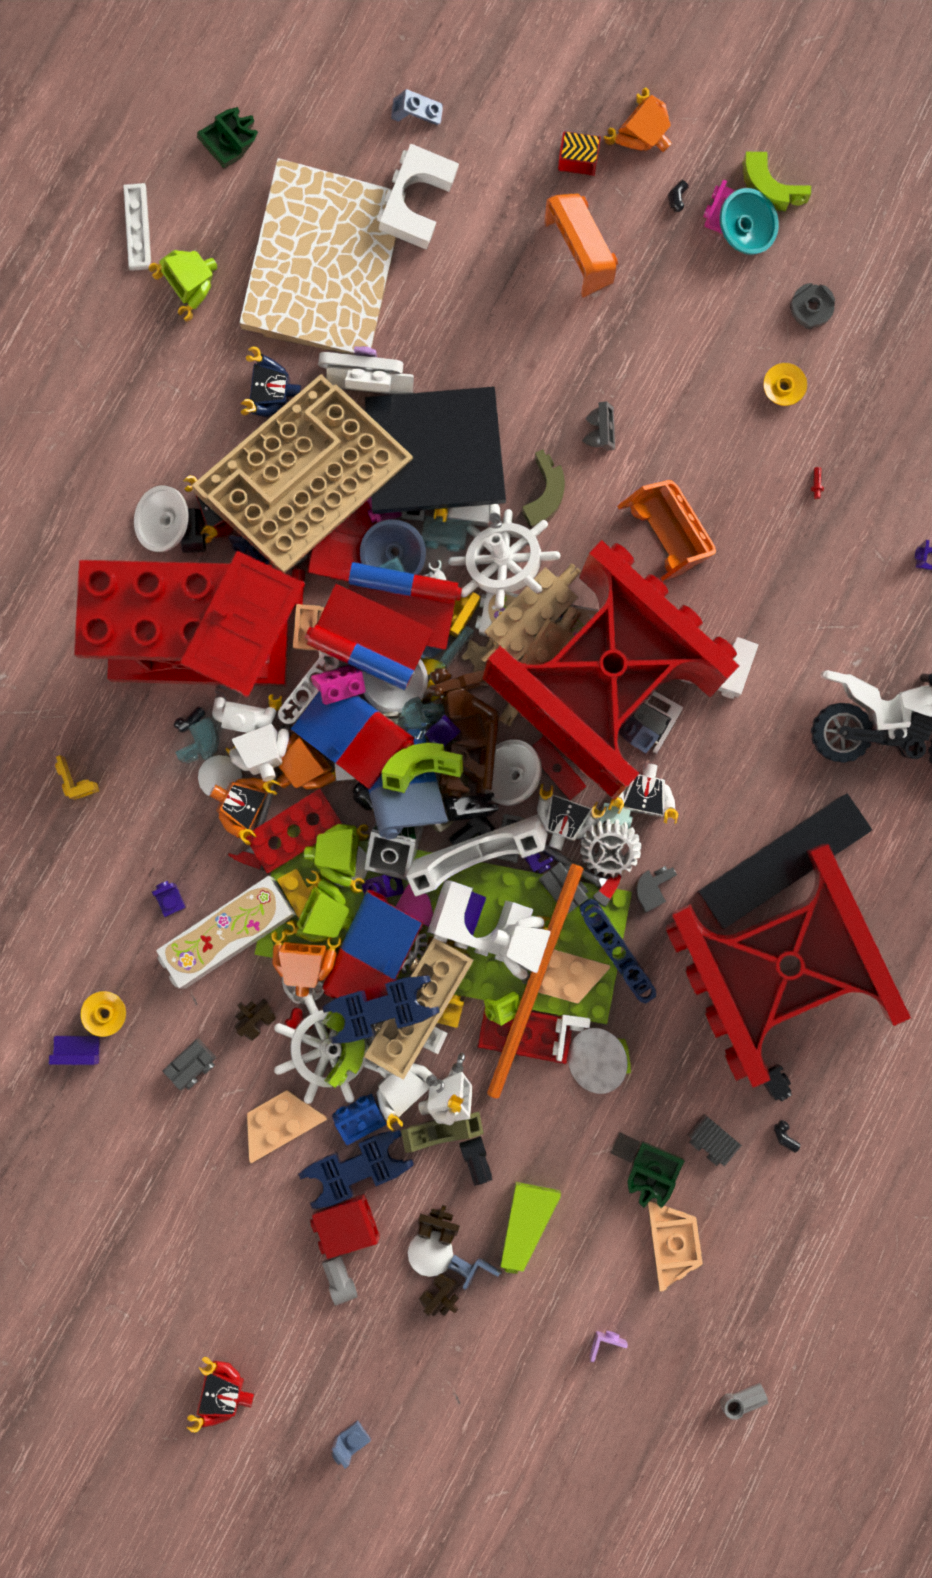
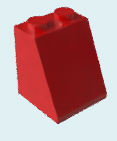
M365 1193L320 1209L312 1214L313 1219H310V1224L313 1232H318L320 1241H318L319 1250L322 1255H326L327 1259L378 1244L380 1234Z

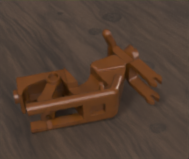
M437 668L434 672L430 673V678L435 685H430L424 692L422 708L424 710L430 708L432 696L439 697L444 695L442 698L443 714L452 721L461 733L460 742L452 744L445 751L462 755L463 774L472 783H477V795L485 794L486 789H492L499 714L493 707L468 692V690L489 686L482 679L484 670L451 679L452 675L448 673V670ZM480 750L479 763L469 757V752ZM440 774L439 786H442L441 793L448 794L450 798L456 797L458 799L469 792V788L463 785L460 777Z

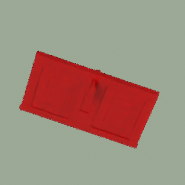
M367 501L311 550L307 573L349 582L352 562L362 564L360 558L362 539L366 532L373 525L377 524L376 522H371L367 512L370 510Z
M237 551L180 664L248 697L305 582L299 581Z

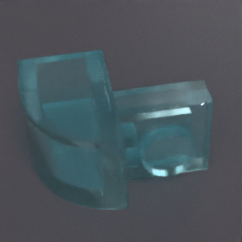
M420 697L412 698L404 704L397 725L411 734L414 739H422L427 727L426 724H434L439 721L445 712L443 704L434 703L421 704Z
M208 717L188 726L195 743L175 752L179 761L191 763L197 760L200 754L206 761L217 752L219 735L213 721Z

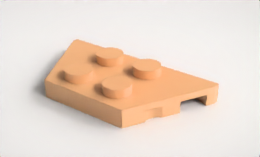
M554 950L539 993L578 1004L610 969V965Z
M289 1090L270 1099L247 1113L250 1163L267 1155L328 1118Z
M650 1201L648 1203L658 1285L659 1290L664 1291L667 1289L666 1287L682 1279L688 1272L695 1270L703 1264L697 1220L695 1216L667 1206L661 1208L656 1202Z

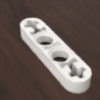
M321 352L319 354L318 366L325 369L330 365L393 373L403 372V362L394 359Z
M323 653L280 707L278 716L283 723H295L317 695L319 690L311 683L310 676L314 672L323 673L322 670L317 669V666L320 664L323 667L326 664L324 658L326 656L331 657L330 655ZM334 658L335 665H329L326 671L338 668L340 660ZM300 690H305L309 694L308 700L304 703L299 702L296 698V694ZM293 700L296 705L302 708L300 711L298 708H295L292 713L294 718L286 720L284 718L286 714L283 711L292 708L293 704H290V701Z

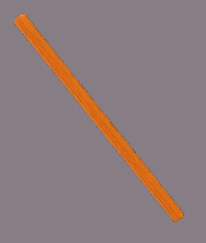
M571 864L547 928L551 932L538 972L531 971L489 1085L487 1095L492 1098L498 1099L503 1090L583 873V867Z

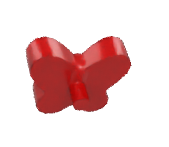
M298 1007L293 1008L290 1018L284 1022L285 1026L296 1029L298 1024L304 1019L302 1018V1010Z

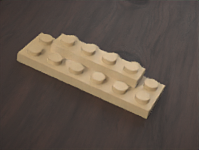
M435 937L432 938L420 959L415 958L411 963L409 970L412 972L409 977L430 976L432 982L423 984L424 987L418 990L416 998L421 1006L430 1008L439 1006L440 1013L421 1023L397 1029L395 1018L376 1023V1036L364 1054L366 1059L403 1080L474 961L446 943L434 939Z

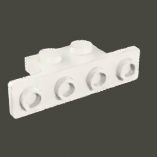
M327 366L326 379L333 386L336 384L341 389L393 395L413 393L414 376L411 374Z

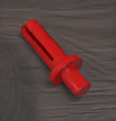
M821 467L814 468V483L811 487V491L814 492V499H820L821 492L824 491V487L821 486Z

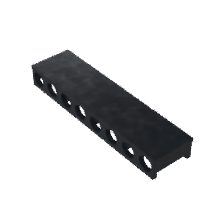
M846 793L698 890L697 893L701 896L721 929H725L814 870L806 851L821 844H829L835 856L873 829L849 794Z

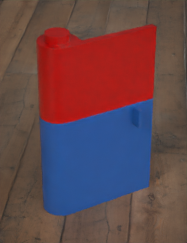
M319 691L291 728L296 734L368 789H371L380 777L384 766L394 754L414 745V737L358 695L325 705L322 702L321 692Z

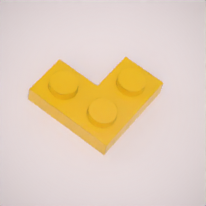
M296 868L278 878L277 881L299 919L313 887H318V885L313 884L307 887Z

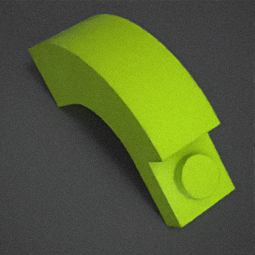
M768 152L745 153L743 177L747 188L760 191L772 202L778 211H786L789 203L798 206L808 202L811 196V186L784 185L777 182L771 176L768 170Z
M421 743L409 746L406 749L404 748L394 754L382 770L383 788L405 793L411 780L426 772H437L461 777L463 773L462 755L444 751V744Z
M330 1011L322 1023L338 1035V1032L342 1031L345 1026V1019L340 1013H332ZM364 1039L341 1043L340 1058L324 1081L336 1088L337 1085L341 1086L345 1082L348 1070L357 1074L364 1058Z

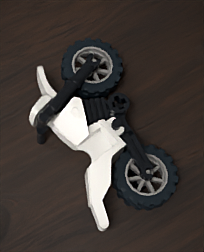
M829 670L822 671L821 677L823 679L841 683L847 697L865 709L866 712L850 703L831 704L822 709L818 716L814 718V724L811 727V740L818 753L831 761L846 763L855 761L858 757L863 756L867 748H870L871 742H874L878 745L895 746L899 755L904 758L919 759L924 756L926 752L924 741H929V737L932 734V673H923L920 676V680L929 683V685L900 692L894 699L885 701L880 698L878 688L851 674L845 675ZM846 716L843 726L840 725L836 717ZM850 718L855 722L856 727L850 728L847 726ZM833 720L836 726L828 729L829 722ZM826 732L835 734V737L829 742L826 738ZM837 739H840L841 749L832 746ZM845 739L854 743L845 749ZM931 739V741H930V742H931V747L928 748V753H930L929 761H930V763L932 764V739ZM909 745L914 746V751L908 750Z

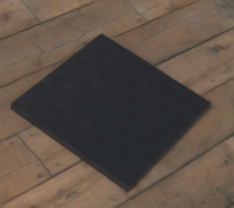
M495 386L365 397L366 413L413 456L412 461L371 496L373 514L506 503Z

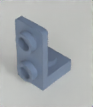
M405 89L393 98L391 119L399 122L410 114L439 125L441 123L443 105Z
M633 715L618 731L627 742L644 753H647L659 738L656 732L643 725Z
M358 1420L335 1436L332 1446L333 1452L331 1454L338 1465L342 1464L345 1469L350 1465L351 1456L371 1441V1438Z

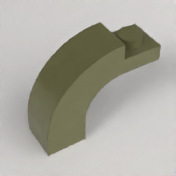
M543 449L535 453L534 459L545 480L546 489L540 498L522 507V514L530 530L540 521L545 520L548 523L560 508L564 495L565 479L562 467L559 465L552 468L554 466L553 460L549 454H545Z
M471 1112L470 1119L455 1121L452 1125L439 1124L435 1120H430L401 1130L405 1153L414 1152L440 1143L471 1139L484 1134L479 1112Z

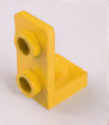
M62 755L56 756L55 768L58 775H62L64 781L62 789L65 796L76 800L100 792L97 783L90 782L89 779L77 782L75 787L66 758Z

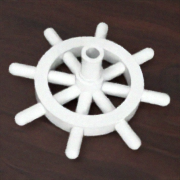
M507 509L504 512L502 526L498 529L489 527L480 532L474 525H468L467 532L474 537V540L471 542L466 556L451 557L448 560L451 566L466 565L472 581L462 588L461 597H467L479 587L484 591L496 594L495 607L502 609L505 594L515 592L526 585L536 594L541 593L542 587L533 579L540 569L541 561L558 560L560 558V553L557 551L541 552L536 536L547 528V521L542 520L529 530L522 525L512 523L513 512ZM510 537L518 538L519 540L510 547ZM527 544L530 546L531 553H518ZM484 548L491 553V555L480 554ZM516 562H528L524 569H521L516 564ZM479 564H490L481 573L477 569ZM498 570L497 580L489 579ZM507 571L515 574V576L506 579Z
M309 993L308 996L304 997V1001L310 1015L305 1017L296 1029L280 1023L274 1027L276 1032L291 1038L290 1054L292 1059L276 1066L274 1072L280 1075L296 1068L298 1073L310 1082L304 1097L306 1104L312 1103L318 1086L332 1087L324 1081L326 1077L322 1076L328 1061H330L333 1068L339 1060L338 1057L341 1055V1043L332 1044L331 1037L337 1036V1034L331 1030L330 1035H328L325 1025L322 1023L328 1012L318 1011L313 996ZM311 1025H315L320 1039L305 1034ZM301 1042L317 1049L301 1055ZM320 1057L316 1070L312 1073L305 1066V1063ZM365 1057L357 1074L348 1070L346 1073L348 1076L340 1086L348 1103L354 1101V1095L348 1082L354 1079L363 1067L378 1072L376 1070L378 1065Z

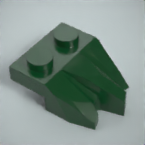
M238 107L215 116L212 124L197 132L199 141L223 168L241 159L255 141L258 133L256 130H250L254 125L253 115L239 117L240 111Z
M642 1141L627 1180L629 1193L633 1194L636 1191H641L639 1204L643 1208L653 1198L657 1199V1205L662 1208L673 1193L677 1177L684 1164V1159Z

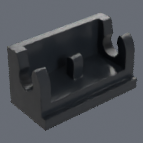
M494 793L465 796L458 799L456 797L445 799L449 822L491 816L499 810L498 804H492L491 802Z

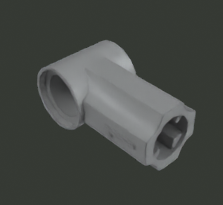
M341 1255L323 1261L322 1265L330 1284L329 1291L335 1306L357 1298L355 1285L348 1276Z
M760 1383L734 1394H725L720 1401L722 1411L733 1420L741 1418L743 1414L769 1404L766 1393ZM737 1402V1408L734 1411H728L729 1403Z

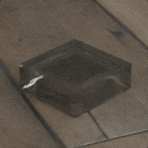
M619 1132L610 1153L631 1163L640 1141Z

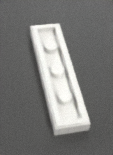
M145 183L123 185L129 270H146L151 264Z

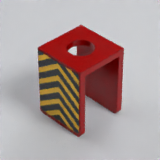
M563 132L558 170L595 176L601 137Z

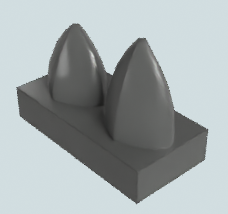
M607 401L598 402L599 407L591 411L585 419L590 424L599 426V429L586 435L582 442L592 447H603L606 451L615 450L614 407Z

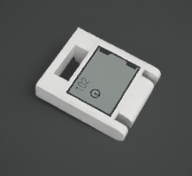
M654 692L633 716L659 735V738L655 741L657 745L653 749V752L657 754L683 707ZM651 696L670 705L671 707L668 712L665 713L649 704L648 701Z

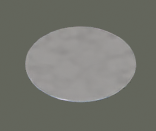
M599 1028L586 1029L573 1039L568 1052V1063L575 1080L583 1088L593 1093L603 1094L615 1090L622 1083L627 1072V1056L620 1041L610 1032Z

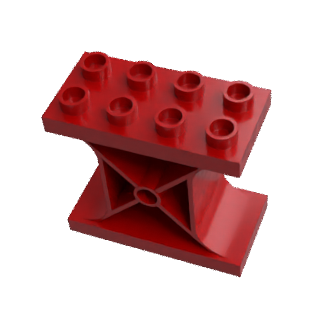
M601 540L589 552L579 579L596 594L599 602V611L547 663L540 665L521 663L500 645L487 659L482 679L615 801L640 774L623 759L618 748V731L658 687L667 681L675 679L690 681L711 698L740 665L733 660L737 656V652L728 641L719 636L712 641L699 629L703 621L694 610L686 605H682L677 609L665 598L669 591L660 579L652 574H648L643 578L631 567L635 561L627 549L618 543H614L609 547Z
M79 560L74 655L78 658L108 659L107 679L110 682L220 685L221 683L180 664L230 564ZM289 617L254 686L286 687Z
M821 844L806 851L814 868L815 883L810 896L803 903L730 935L717 934L706 928L698 919L691 904L674 911L672 916L675 922L665 927L676 953L688 948L694 963L686 966L685 972L695 994L699 995L708 991L713 1001V1005L705 1008V1015L715 1037L718 1038L728 1034L733 1046L725 1049V1058L735 1080L738 1081L748 1077L753 1088L770 1081L768 1067L761 1054L762 1042L766 1033L774 1025L839 996L858 992L873 997L879 1003L884 1016L893 1026L911 1019L829 844ZM788 955L797 957V964L793 969L784 970L780 967V961L783 957Z

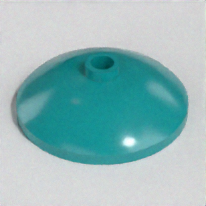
M751 188L736 190L725 199L720 210L722 233L727 242L738 252L756 255L764 252L774 243L779 229L778 215L772 202L760 191Z

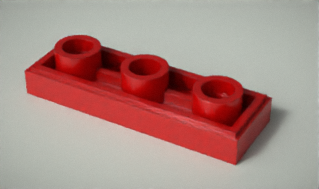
M544 736L532 745L540 757L542 770L569 801L587 787ZM558 765L561 771L558 773L554 772L553 766Z

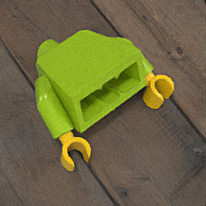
M173 250L159 260V264L151 263L148 269L150 272L157 270L152 274V277L156 280L161 279L164 275L184 304L188 303L187 306H181L178 309V314L181 316L184 311H188V315L184 320L190 321L193 317L192 310L198 308L211 288L212 272L217 270V264L213 258L203 261L196 251Z
M337 824L325 831V833L317 836L316 846L305 847L304 857L306 860H314V864L320 870L321 875L333 883L344 887L350 886L352 892L360 893L363 890L357 889L355 883L364 884V880L361 878L352 880L351 877H355L359 840L365 841L369 837L368 834L364 835L361 831H367L369 828L365 824L360 825L359 828H356L354 825Z
M311 871L316 874L317 878L314 882L309 878H306V881L310 884H317L318 887H313L298 922L294 920L286 922V924L292 925L293 931L285 929L284 933L289 936L295 933L297 937L315 943L327 940L329 937L336 938L341 928L349 930L354 918L347 916L349 908L345 905V898L339 889L326 879H321L318 871Z

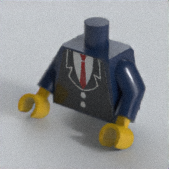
M251 347L248 350L254 353V358L247 355L246 360L248 362L256 360L257 364L254 363L250 399H245L240 403L247 406L248 409H243L241 414L248 415L251 412L253 415L268 418L288 403V397L294 398L301 392V385L290 384V377L285 368L273 359L261 354L257 347Z

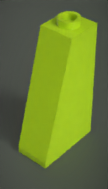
M515 1182L500 1263L501 1267L505 1268V1272L518 1274V1271H524L561 1197L560 1190Z

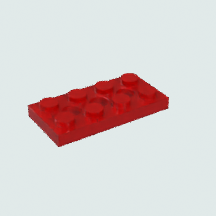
M319 788L252 830L256 838L249 835L246 837V840L251 843L250 847L266 873L270 874L303 853L305 847L316 845L319 834L325 833L328 829L337 824H342V822ZM311 813L319 815V822L314 826L309 825L307 822V817ZM292 825H298L300 828V834L295 838L290 837L288 834V829ZM273 837H279L281 840V846L276 850L271 849L269 846V841Z

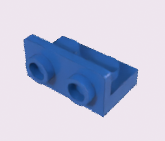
M372 1094L361 1096L354 1103L340 1107L332 1114L334 1124L346 1145L387 1125Z

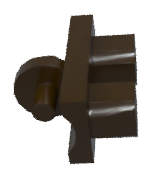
M264 998L257 1005L253 1001H250L246 1006L242 1002L237 1005L241 1011L235 1016L239 1020L235 1025L236 1032L241 1037L244 1035L253 1041L261 1033L255 1026L260 1019L267 1026L276 1019L269 1003Z
M442 1205L440 1211L431 1209L430 1215L438 1217V1219L420 1213L418 1237L430 1240L432 1230L435 1229L441 1231L438 1243L450 1246L454 1236L458 1234L460 1225L443 1220L452 1221L453 1215L446 1213V1206Z
M439 1274L433 1281V1284L440 1290L438 1294L434 1296L429 1290H426L419 1298V1301L425 1307L424 1312L428 1316H435L439 1311L445 1316L449 1310L453 1313L459 1310L455 1305L459 1297L453 1293L461 1284L455 1279Z

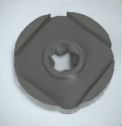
M808 283L801 286L795 292L790 304L794 319L806 329L823 326L834 313L835 297L831 290L822 284L819 286ZM808 302H817V310L810 309Z

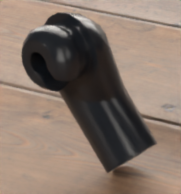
M683 179L668 194L669 206L675 212L682 211L685 206L682 202V194L688 189L689 185Z
M197 706L186 720L182 717L177 718L174 722V727L178 729V732L184 733L194 727L206 713L201 707Z
M780 1120L774 1126V1132L779 1144L793 1153L798 1152L801 1146L800 1143L788 1136L786 1131L790 1129V1126L786 1121Z

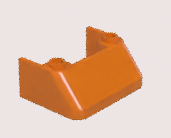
M578 193L554 195L546 201L544 224L547 227L556 223L584 277L581 295L585 297L614 283L618 260L614 253H610L589 213V205L586 198Z
M671 480L642 486L617 505L619 510L630 507L631 513L636 519L648 520L669 554L665 559V569L668 573L661 577L662 581L683 574L716 553L713 542L680 488Z

